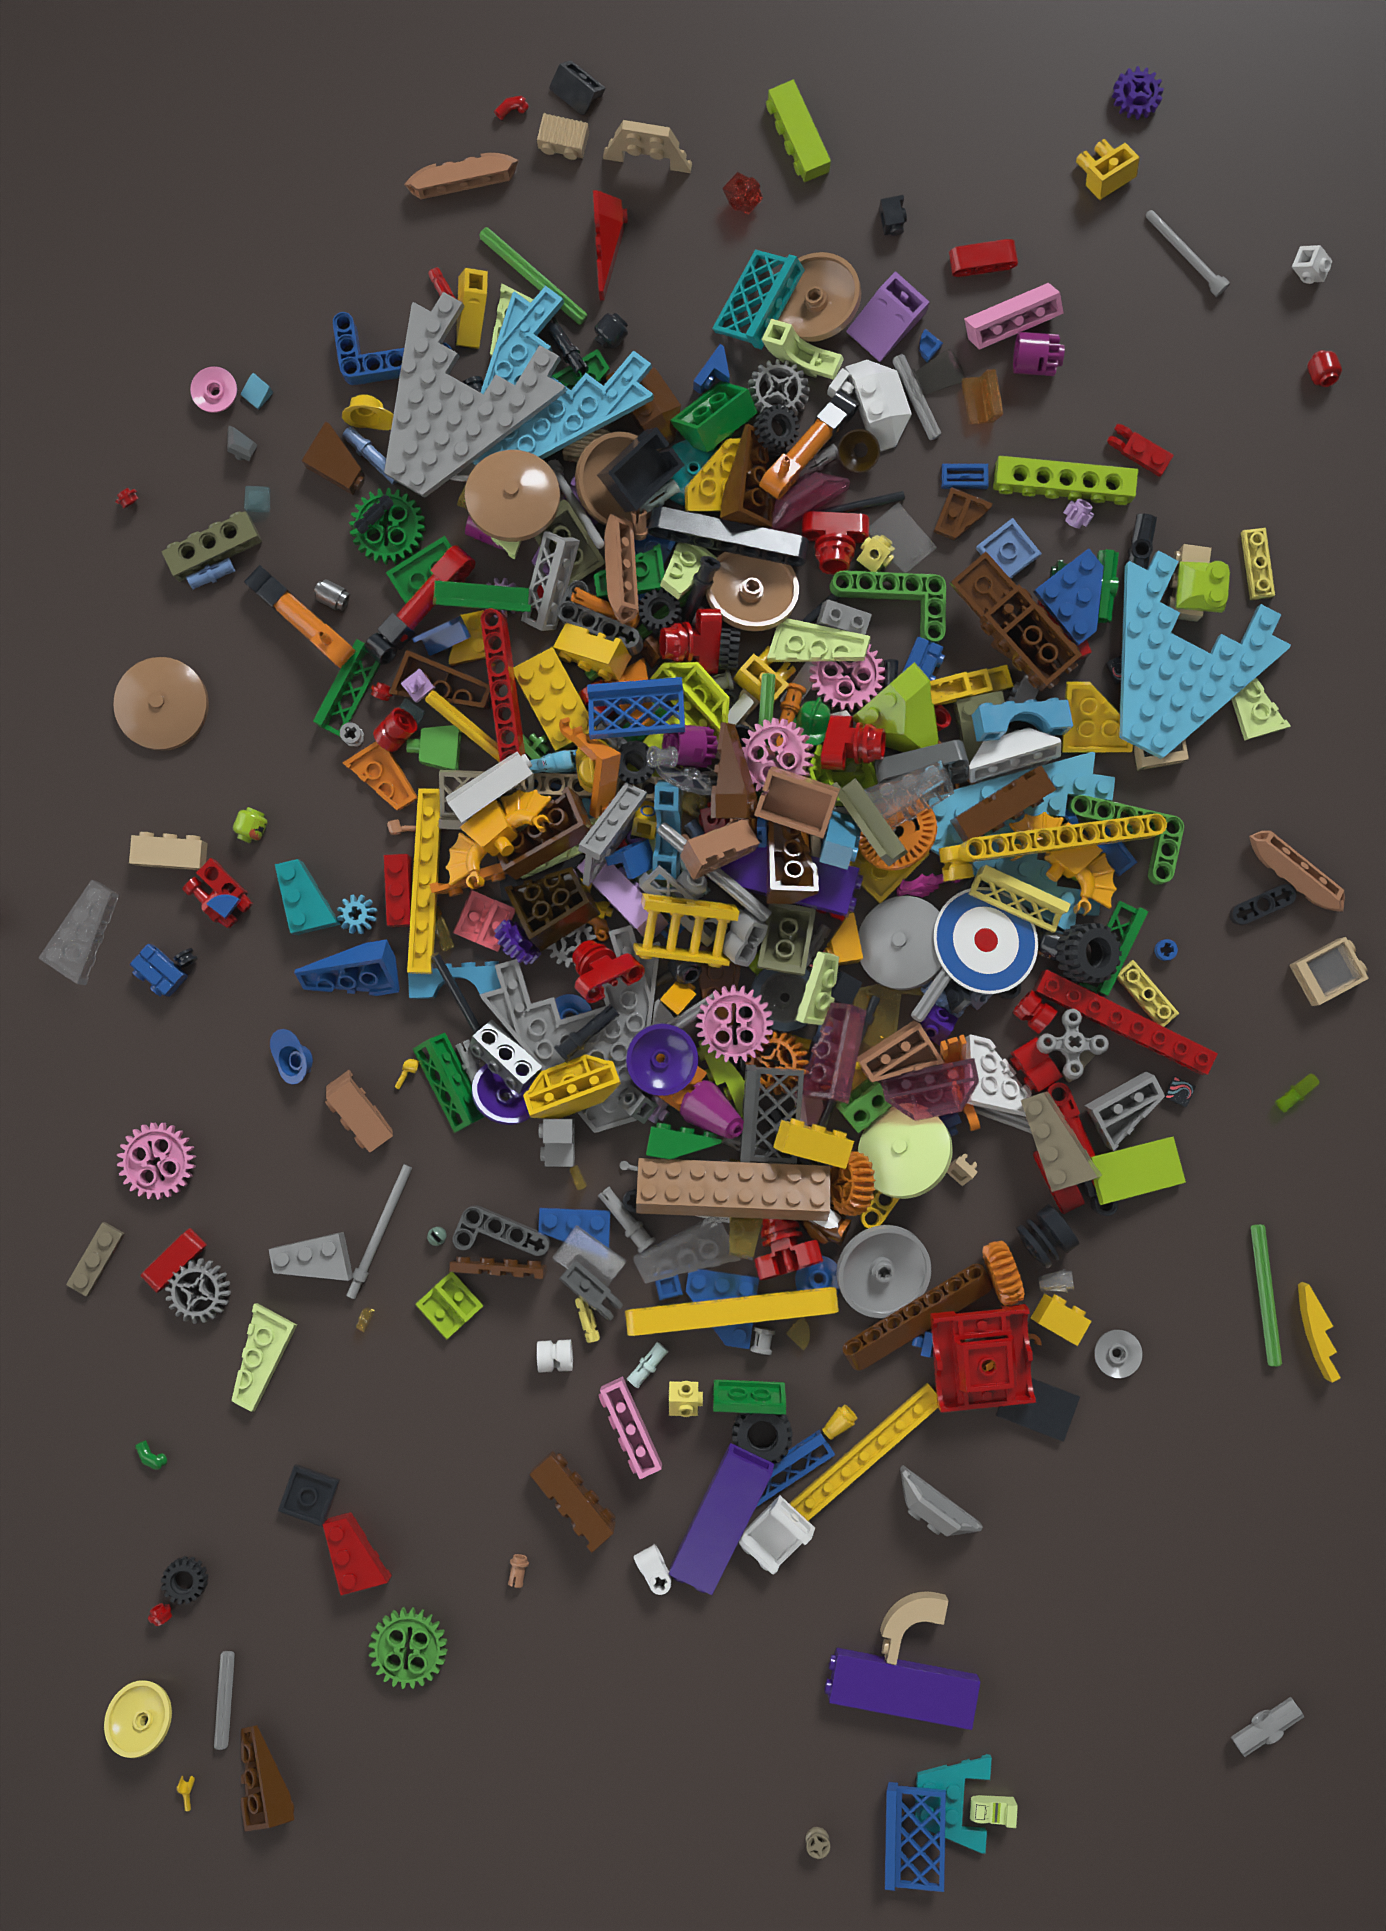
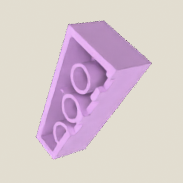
M585 859L577 866L582 874H584ZM606 863L593 880L592 885L606 897L618 912H621L622 916L644 938L648 912L644 910L641 899L642 893H645V891L639 887L638 882L632 884L628 880L626 871L622 866L617 869L614 865L607 866ZM661 913L657 916L654 938L669 924Z

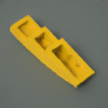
M1007 665L988 670L985 668L970 673L963 672L930 681L931 699L934 706L1013 688Z
M1301 1282L1298 1284V1292L1305 1333L1313 1356L1324 1378L1333 1383L1341 1378L1329 1358L1337 1353L1325 1332L1333 1327L1311 1286Z

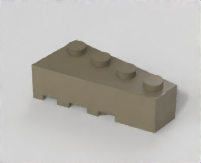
M1049 1092L1040 1093L1021 1100L1052 1192L1102 1176L1090 1159L1091 1157L1077 1139L1075 1132L1068 1125L1064 1115Z

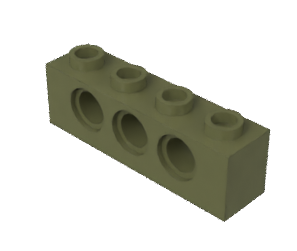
M246 511L235 512L230 515L229 519L223 522L212 523L207 530L194 532L187 537L188 539L180 543L173 542L166 547L167 549L161 552L172 575L179 582L187 579L186 576L204 569L208 564L211 566L261 543L262 540ZM236 530V536L232 539H228L227 536L229 532ZM215 540V546L207 549L208 542ZM194 550V556L190 559H186V554L189 551Z

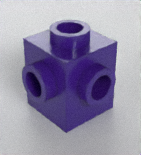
M934 1004L920 1025L929 1039L940 1046L941 1041L946 1040L952 1032L958 1018L946 1009Z

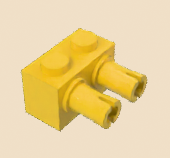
M1106 139L1098 142L1094 148V151L1102 158L1095 161L1088 151H1084L1083 154H1079L1076 158V163L1087 173L1086 186L1099 200L1137 177L1140 159L1126 143L1114 149Z
M767 646L759 657L753 654L733 678L739 686L749 692L759 702L762 674L772 673L776 676L775 702L789 684L786 681L796 672L793 665L787 670L791 664L789 662H784L777 672H774L769 667L772 662L767 660L770 646Z

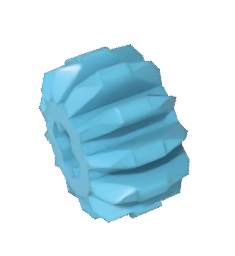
M350 895L351 903L343 899L342 903L346 907L337 908V911L343 913V915L337 917L338 921H344L341 927L343 929L349 927V933L354 934L356 929L360 934H363V926L371 930L372 926L368 923L369 920L377 921V918L371 916V914L377 912V909L369 908L373 901L369 899L365 902L364 895H360L358 900L355 895ZM356 909L362 912L358 916V920L352 917L356 913Z

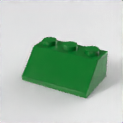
M720 381L670 421L693 448L709 452L714 450L717 444L725 438L732 436L734 431L740 426L748 423L758 412L747 388Z

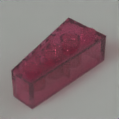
M831 1003L820 1029L822 1033L817 1044L814 1043L812 1048V1058L809 1065L804 1067L806 1074H804L802 1096L849 1104L866 1010L850 1004Z

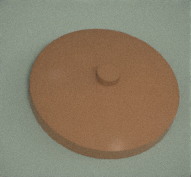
M811 253L798 258L805 271L778 321L792 324L797 335L806 342L824 340L839 333L854 318L861 301L860 281L856 271L848 261L831 253Z
M613 432L596 438L584 449L577 463L575 483L578 497L588 514L605 526L611 513H617L632 522V511L624 512L597 476L638 437L631 433ZM663 493L654 498L653 500H651L649 503L651 504L655 500L663 496ZM652 510L647 513L646 520L651 517Z
M504 450L491 454L474 467L467 479L465 502L468 514L483 533L497 540L518 542L531 539L549 527L556 517L560 505V489L557 477L544 460L532 453L521 450Z
M724 552L716 558L720 562L721 567L715 572L713 577L714 583L712 587L706 590V597L712 609L721 610L724 622L742 630L763 631L780 625L791 615L798 599L799 584L797 576L790 565Z
M155 657L135 664L122 676L115 691L113 705L116 720L127 737L145 748L165 751L187 744L200 732L207 718L209 701L203 681L189 666L172 658Z

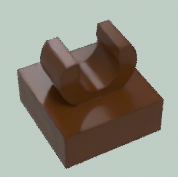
M651 635L644 640V646L640 654L653 668L663 658L660 654L659 637L654 638Z

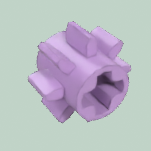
M1077 499L1076 502L1071 501L1063 512L1067 515L1065 521L1075 528H1080L1082 525L1087 527L1094 516L1090 512L1093 507L1083 499Z
M653 1095L651 1099L658 1106L648 1120L656 1124L659 1119L664 1122L670 1112L665 1110L669 1104Z

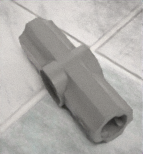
M1289 1697L1272 1710H1263L1257 1713L1252 1718L1251 1724L1231 1736L1242 1755L1246 1757L1265 1743L1272 1744L1278 1741L1283 1736V1731L1304 1718V1715L1294 1700Z

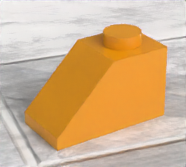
M850 913L844 919L825 948V953L839 956L838 966L859 963L863 959L854 913Z
M676 981L662 996L660 1001L678 1016L697 995L694 992L696 987L691 983L680 984Z

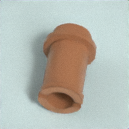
M640 508L637 511H632L635 540H644L648 535V528H646L647 511L645 509H642V514H640Z
M515 1554L510 1560L512 1567L508 1585L512 1587L513 1583H515V1588L523 1587L525 1569L528 1567L529 1562L525 1555Z

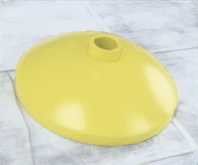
M136 1681L123 1687L114 1696L109 1704L104 1721L106 1740L114 1752L127 1758H139L151 1753L161 1744L169 1730L172 1718L171 1702L165 1690L158 1684L150 1681Z

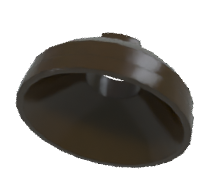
M864 429L852 430L841 439L838 446V457L842 465L849 471L856 473L866 472L878 462L880 444L871 432ZM858 443H864L868 448V452L864 457H859L855 454L854 449Z

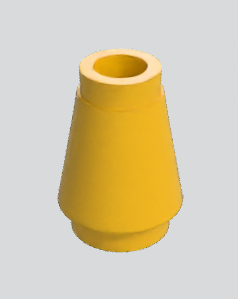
M844 1404L836 1409L825 1427L822 1428V1431L832 1440L854 1426L857 1416Z

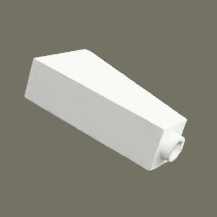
M515 752L446 796L447 803L462 823L533 774L529 769L533 765L525 754L520 756L518 752Z

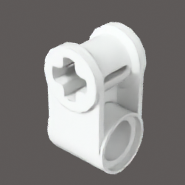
M654 1544L634 1555V1560L651 1590L658 1595L667 1593L671 1587L672 1577L668 1575L669 1570L658 1547ZM657 1577H660L661 1580L666 1579L664 1586L660 1583L656 1584Z

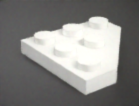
M974 1035L967 1036L965 1038L967 1042L966 1103L1026 1117L1021 1100L1031 1097L1029 1088L1026 1085L1022 1086L1015 1077V1070L1005 1058L1001 1059L994 1050L996 1046L990 1039Z

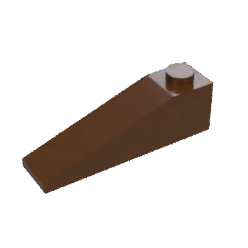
M258 1726L242 1728L241 1759L245 1763V1772L241 1775V1783L245 1784V1797L241 1798V1809L245 1831L267 1829L294 1821V1804L291 1800V1795Z

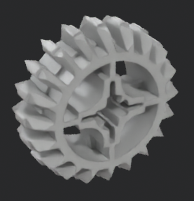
M779 359L776 360L775 365H772L768 360L766 363L767 368L760 364L758 367L759 372L754 371L752 373L753 379L748 381V386H750L748 390L756 410H761V413L773 406L771 404L778 403L782 404V407H789L787 412L792 410L794 412L793 417L798 416L797 410H804L805 406L803 403L808 402L806 395L810 391L809 387H806L808 379L802 378L804 376L803 370L796 372V364L791 368L788 367V360L784 362V365H780ZM775 376H781V377H785V378H784V379H777ZM766 381L769 390L762 398L759 389L762 383ZM794 385L797 390V395L795 399L791 402L789 399L790 395L788 394V392Z
M200 1258L196 1264L195 1260L191 1259L188 1261V1265L180 1266V1270L177 1273L173 1272L175 1277L168 1280L172 1286L166 1287L165 1291L171 1292V1295L167 1296L166 1300H173L174 1304L169 1306V1309L172 1310L176 1307L178 1309L175 1316L178 1317L184 1313L183 1321L186 1322L192 1317V1322L196 1324L199 1319L202 1323L208 1321V1316L214 1319L217 1317L216 1312L222 1313L224 1311L221 1304L227 1305L229 1301L223 1296L230 1295L231 1291L224 1288L230 1285V1281L223 1282L222 1278L227 1276V1273L218 1274L221 1266L217 1265L212 1269L213 1261L211 1260L205 1264L204 1259ZM201 1272L200 1277L197 1278L195 1283L183 1281L189 1273ZM209 1279L212 1280L215 1286V1291L209 1288ZM199 1286V1291L202 1294L197 1296V1291L194 1288ZM181 1290L188 1296L187 1303L182 1297ZM201 1299L213 1301L207 1309H195Z

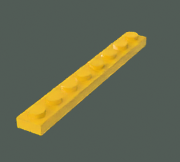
M418 789L407 967L409 974H433V960L431 956L434 954L437 893L431 892L429 884L438 882L441 829H439V789Z
M926 1383L789 1504L809 1521L938 1408L936 1392Z

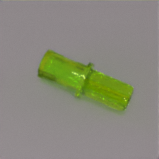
M1312 1073L1308 1074L1295 1086L1291 1085L1290 1090L1275 1101L1276 1105L1284 1113L1287 1112L1299 1100L1303 1101L1305 1099L1304 1096L1319 1085L1318 1078Z

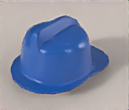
M279 1029L274 1032L270 1039V1049L279 1073L285 1082L298 1084L304 1079L306 1074L311 1072L313 1064L312 1054L307 1047L300 1044L296 1035L291 1031Z

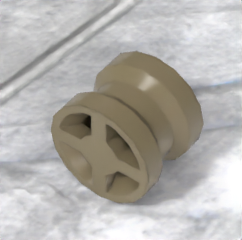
M811 1828L805 1837L807 1852L813 1858H824L830 1851L829 1835L823 1828Z

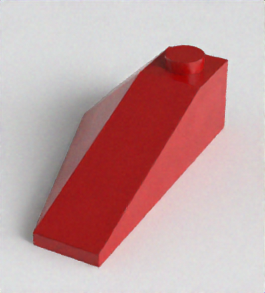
M594 190L598 288L600 300H605L624 233L623 223H628L627 208H622L621 199Z

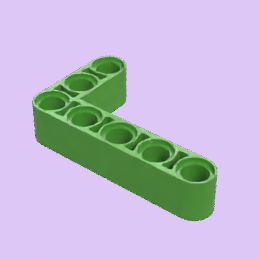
M839 571L830 582V591L837 597L920 600V637L938 644L945 636L946 582L940 575ZM836 580L845 581L847 587H838L836 584ZM859 581L868 582L870 589L861 588ZM887 581L891 583L893 590H886L882 582ZM908 582L914 584L916 590L909 591L905 584ZM930 583L937 585L938 592H932L928 585ZM928 607H935L938 610V615L930 614ZM928 629L935 630L938 637L931 638L928 634Z
M1078 795L1068 803L1067 809L1075 814L1078 820L1087 822L1118 819L1121 812H1126L1129 817L1149 814L1162 815L1166 822H1170L1175 826V833L1171 834L1166 829L1162 834L1154 836L1155 842L1148 869V878L1155 885L1164 884L1173 878L1184 831V823L1179 817L1086 795ZM1075 802H1081L1084 805L1083 813L1075 810ZM1098 807H1103L1106 809V818H1102L1098 815ZM1153 823V826H1152V828H1151V830H1153V831L1155 830L1154 823ZM1128 824L1127 830L1133 832L1132 826ZM1162 845L1170 848L1169 856L1162 854ZM1158 867L1165 871L1164 879H1160L1157 876L1156 870Z

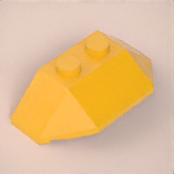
M585 1054L570 1060L568 1063L564 1062L541 1071L523 1097L531 1118L560 1119L603 1103L621 1082L613 1061H606Z

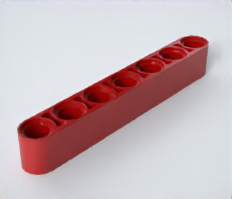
M489 608L481 615V627L499 759L501 762L515 752H518L520 756L524 755L525 748L507 618L503 613ZM493 615L498 616V622L495 626L490 625V618ZM500 638L502 642L501 647L494 650L493 642ZM503 661L505 669L502 673L498 674L496 666L499 662ZM503 685H506L508 693L506 696L501 697L499 690ZM509 708L511 717L505 721L502 714L505 709ZM509 732L514 734V741L511 744L506 742V735Z

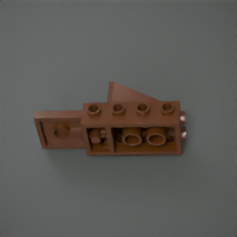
M984 552L950 582L951 587L980 618L979 622L982 624L981 629L988 636H993L994 641L991 643L993 649L1010 658L1013 665L1019 671L1023 670L1028 676L1029 683L1035 689L1039 688L1043 691L1048 687L1051 690L1061 681L1059 676L1064 671L1069 674L1078 666L1076 661L1082 654L1079 652L1076 644L1069 641L1064 635L1063 630L1048 617L1047 612L1036 604L1031 594L1019 584L1016 585L987 552Z

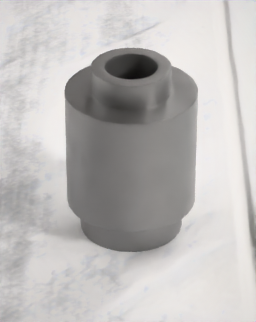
M327 579L323 580V582L319 581L315 586L314 594L317 601L334 610L340 609L343 611L350 600V594L346 592V589Z

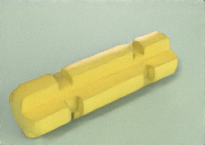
M580 1297L577 1298L575 1302L577 1309L580 1308L578 1313L583 1330H586V1341L588 1343L600 1340L599 1331L595 1329L597 1324L593 1310Z

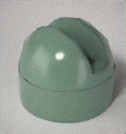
M438 1226L430 1229L427 1234L428 1242L433 1246L442 1245L447 1238L446 1231ZM433 1231L441 1239L440 1242L431 1235Z

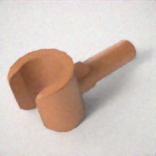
M392 820L387 823L389 833L392 835H398L406 831H416V826H401L399 820Z

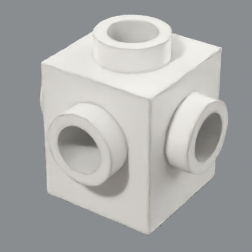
M1321 245L1300 246L1292 268L1304 283L1324 282L1331 268L1332 260Z

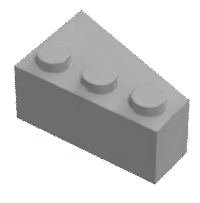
M1144 1072L1084 1106L1105 1146L1115 1151L1124 1137L1134 1130L1138 1122L1145 1118L1165 1095L1155 1075Z
M344 1232L269 1249L273 1273L346 1281L352 1279L353 1273Z

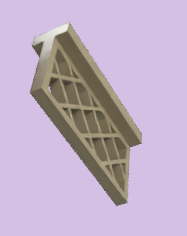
M439 771V829H461L460 827L471 818L469 817L461 823L454 811H446V792L451 794L467 784L466 782L471 777L476 778L485 771ZM533 773L525 779L528 780V789L525 792L534 791ZM445 777H454L460 785L452 791L445 784ZM515 786L511 788L514 792L518 790ZM528 824L521 825L515 829L517 832H521Z

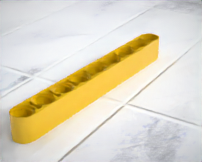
M1149 814L975 837L963 842L959 847L958 853L965 862H977L1147 839L1162 834L1167 828V822L1160 814ZM1150 821L1154 823V831L1149 826ZM1128 824L1133 828L1132 834L1127 830ZM1105 827L1110 829V837L1105 834ZM1083 830L1088 833V840L1084 839L1082 835ZM1060 833L1066 836V843L1060 840ZM1038 835L1044 840L1043 846H1040L1037 842ZM1015 838L1021 842V849L1016 848L1014 844ZM993 841L999 846L998 853L991 847ZM970 844L976 849L975 856L968 850Z
M826 1287L630 1309L625 1311L627 1335L635 1336L832 1314L839 1312L836 1287Z

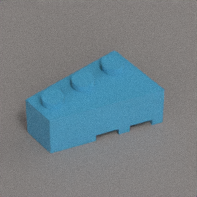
M833 811L821 846L819 862L847 870L850 861L855 862L861 829L851 815Z

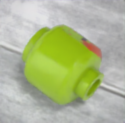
M249 807L246 810H240L233 825V830L238 833L237 838L247 843H251V840L259 841L268 823L264 818L265 814Z

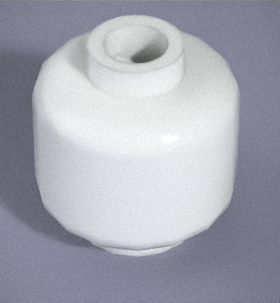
M687 869L676 879L697 899L707 890L706 878L702 876L693 880ZM674 892L677 898H684L682 893Z

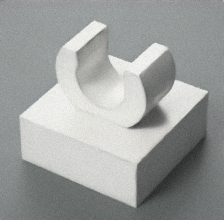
M843 368L830 384L827 395L833 398L839 390L848 396L852 395L855 387L848 382L850 375L848 371Z

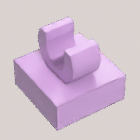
M418 669L401 683L417 703L435 689L421 669Z

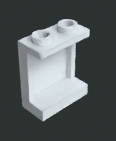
M779 1495L744 1530L739 1544L747 1554H751L759 1562L764 1570L774 1575L778 1571L779 1566L802 1543L806 1545L812 1539L815 1527Z

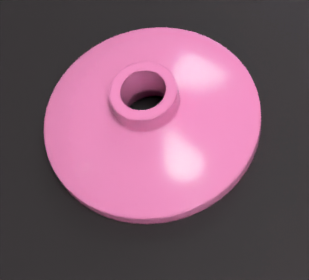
M207 367L199 371L193 378L190 389L191 396L195 404L202 410L211 413L221 412L233 404L237 395V384L227 370L220 367ZM214 390H220L218 395H212Z

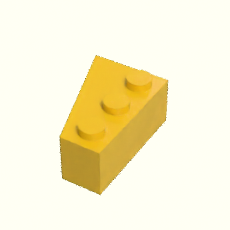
M565 623L553 646L558 654V658L566 663L575 662L581 669L588 672L592 669L606 680H611L612 678L619 681L631 659V655L622 639L615 638L613 642L605 639V634L598 633L596 636L589 633V630L569 623Z
M791 1118L790 1122L781 1120L773 1148L787 1154L846 1169L854 1141L846 1138L847 1133L833 1130V1132L827 1131L825 1127L812 1124V1127L804 1125L805 1122Z

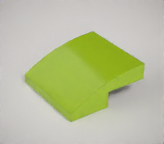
M453 1272L445 1276L415 1304L446 1340L483 1307L481 1302Z

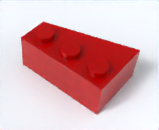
M349 1512L328 1518L324 1522L323 1528L340 1595L388 1583L392 1576L388 1569L386 1570L379 1559L380 1556L370 1545L366 1534L353 1514Z

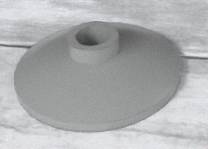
M1112 1330L1099 1338L1095 1346L1094 1357L1096 1364L1106 1375L1114 1378H1124L1130 1376L1139 1368L1142 1361V1348L1139 1341L1131 1333L1124 1330ZM1118 1348L1120 1355L1114 1357L1113 1350Z

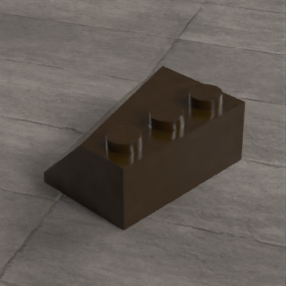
M572 867L547 874L545 878L536 881L532 879L523 881L524 884L516 887L512 885L504 887L529 940L540 951L548 948L601 914L593 897L585 885L582 884L583 882Z

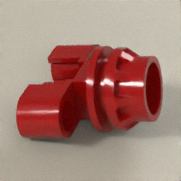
M816 511L803 514L802 536L809 541H815V555L822 572L835 575L839 571L849 570L850 562L854 558L855 543H863L869 537V517L867 515Z
M698 609L696 612L695 629H692L689 622H683L682 624L674 623L669 628H661L659 636L661 657L663 659H671L674 662H691L693 657V662H698L709 675H716L719 668L722 628L721 610Z
M831 715L821 752V768L844 770L847 758H854L855 764H861L862 759L865 764H869L874 760H883L886 746L885 729L876 728L872 724H865L863 726L862 722H858L856 728H854L853 716Z
M593 940L581 943L575 949L572 956V961L576 965L575 969L580 975L575 982V989L588 1003H595L605 998V990L602 985L608 983L613 987L617 986L618 980L616 977H619L629 986L639 981L645 973L644 966L632 954L626 953L616 957L611 949Z
M761 1219L763 1228L760 1234L762 1238L767 1239L762 1244L763 1247L771 1246L772 1253L754 1259L760 1281L823 1262L818 1240L798 1244L797 1239L802 1237L803 1233L802 1231H796L800 1228L796 1220Z

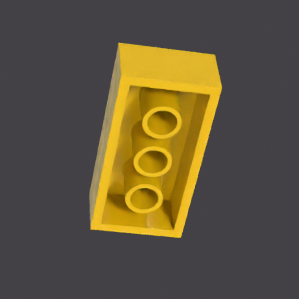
M553 647L514 667L515 678L555 752L568 750L576 746L575 743L562 735L559 728L561 719L569 717L571 729L582 726L583 733L589 736V713Z

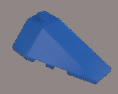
M387 940L361 944L295 969L294 972L304 990L332 992L334 989L347 990V993L355 994L356 991L369 992V995L374 996L398 993L400 990L396 958Z

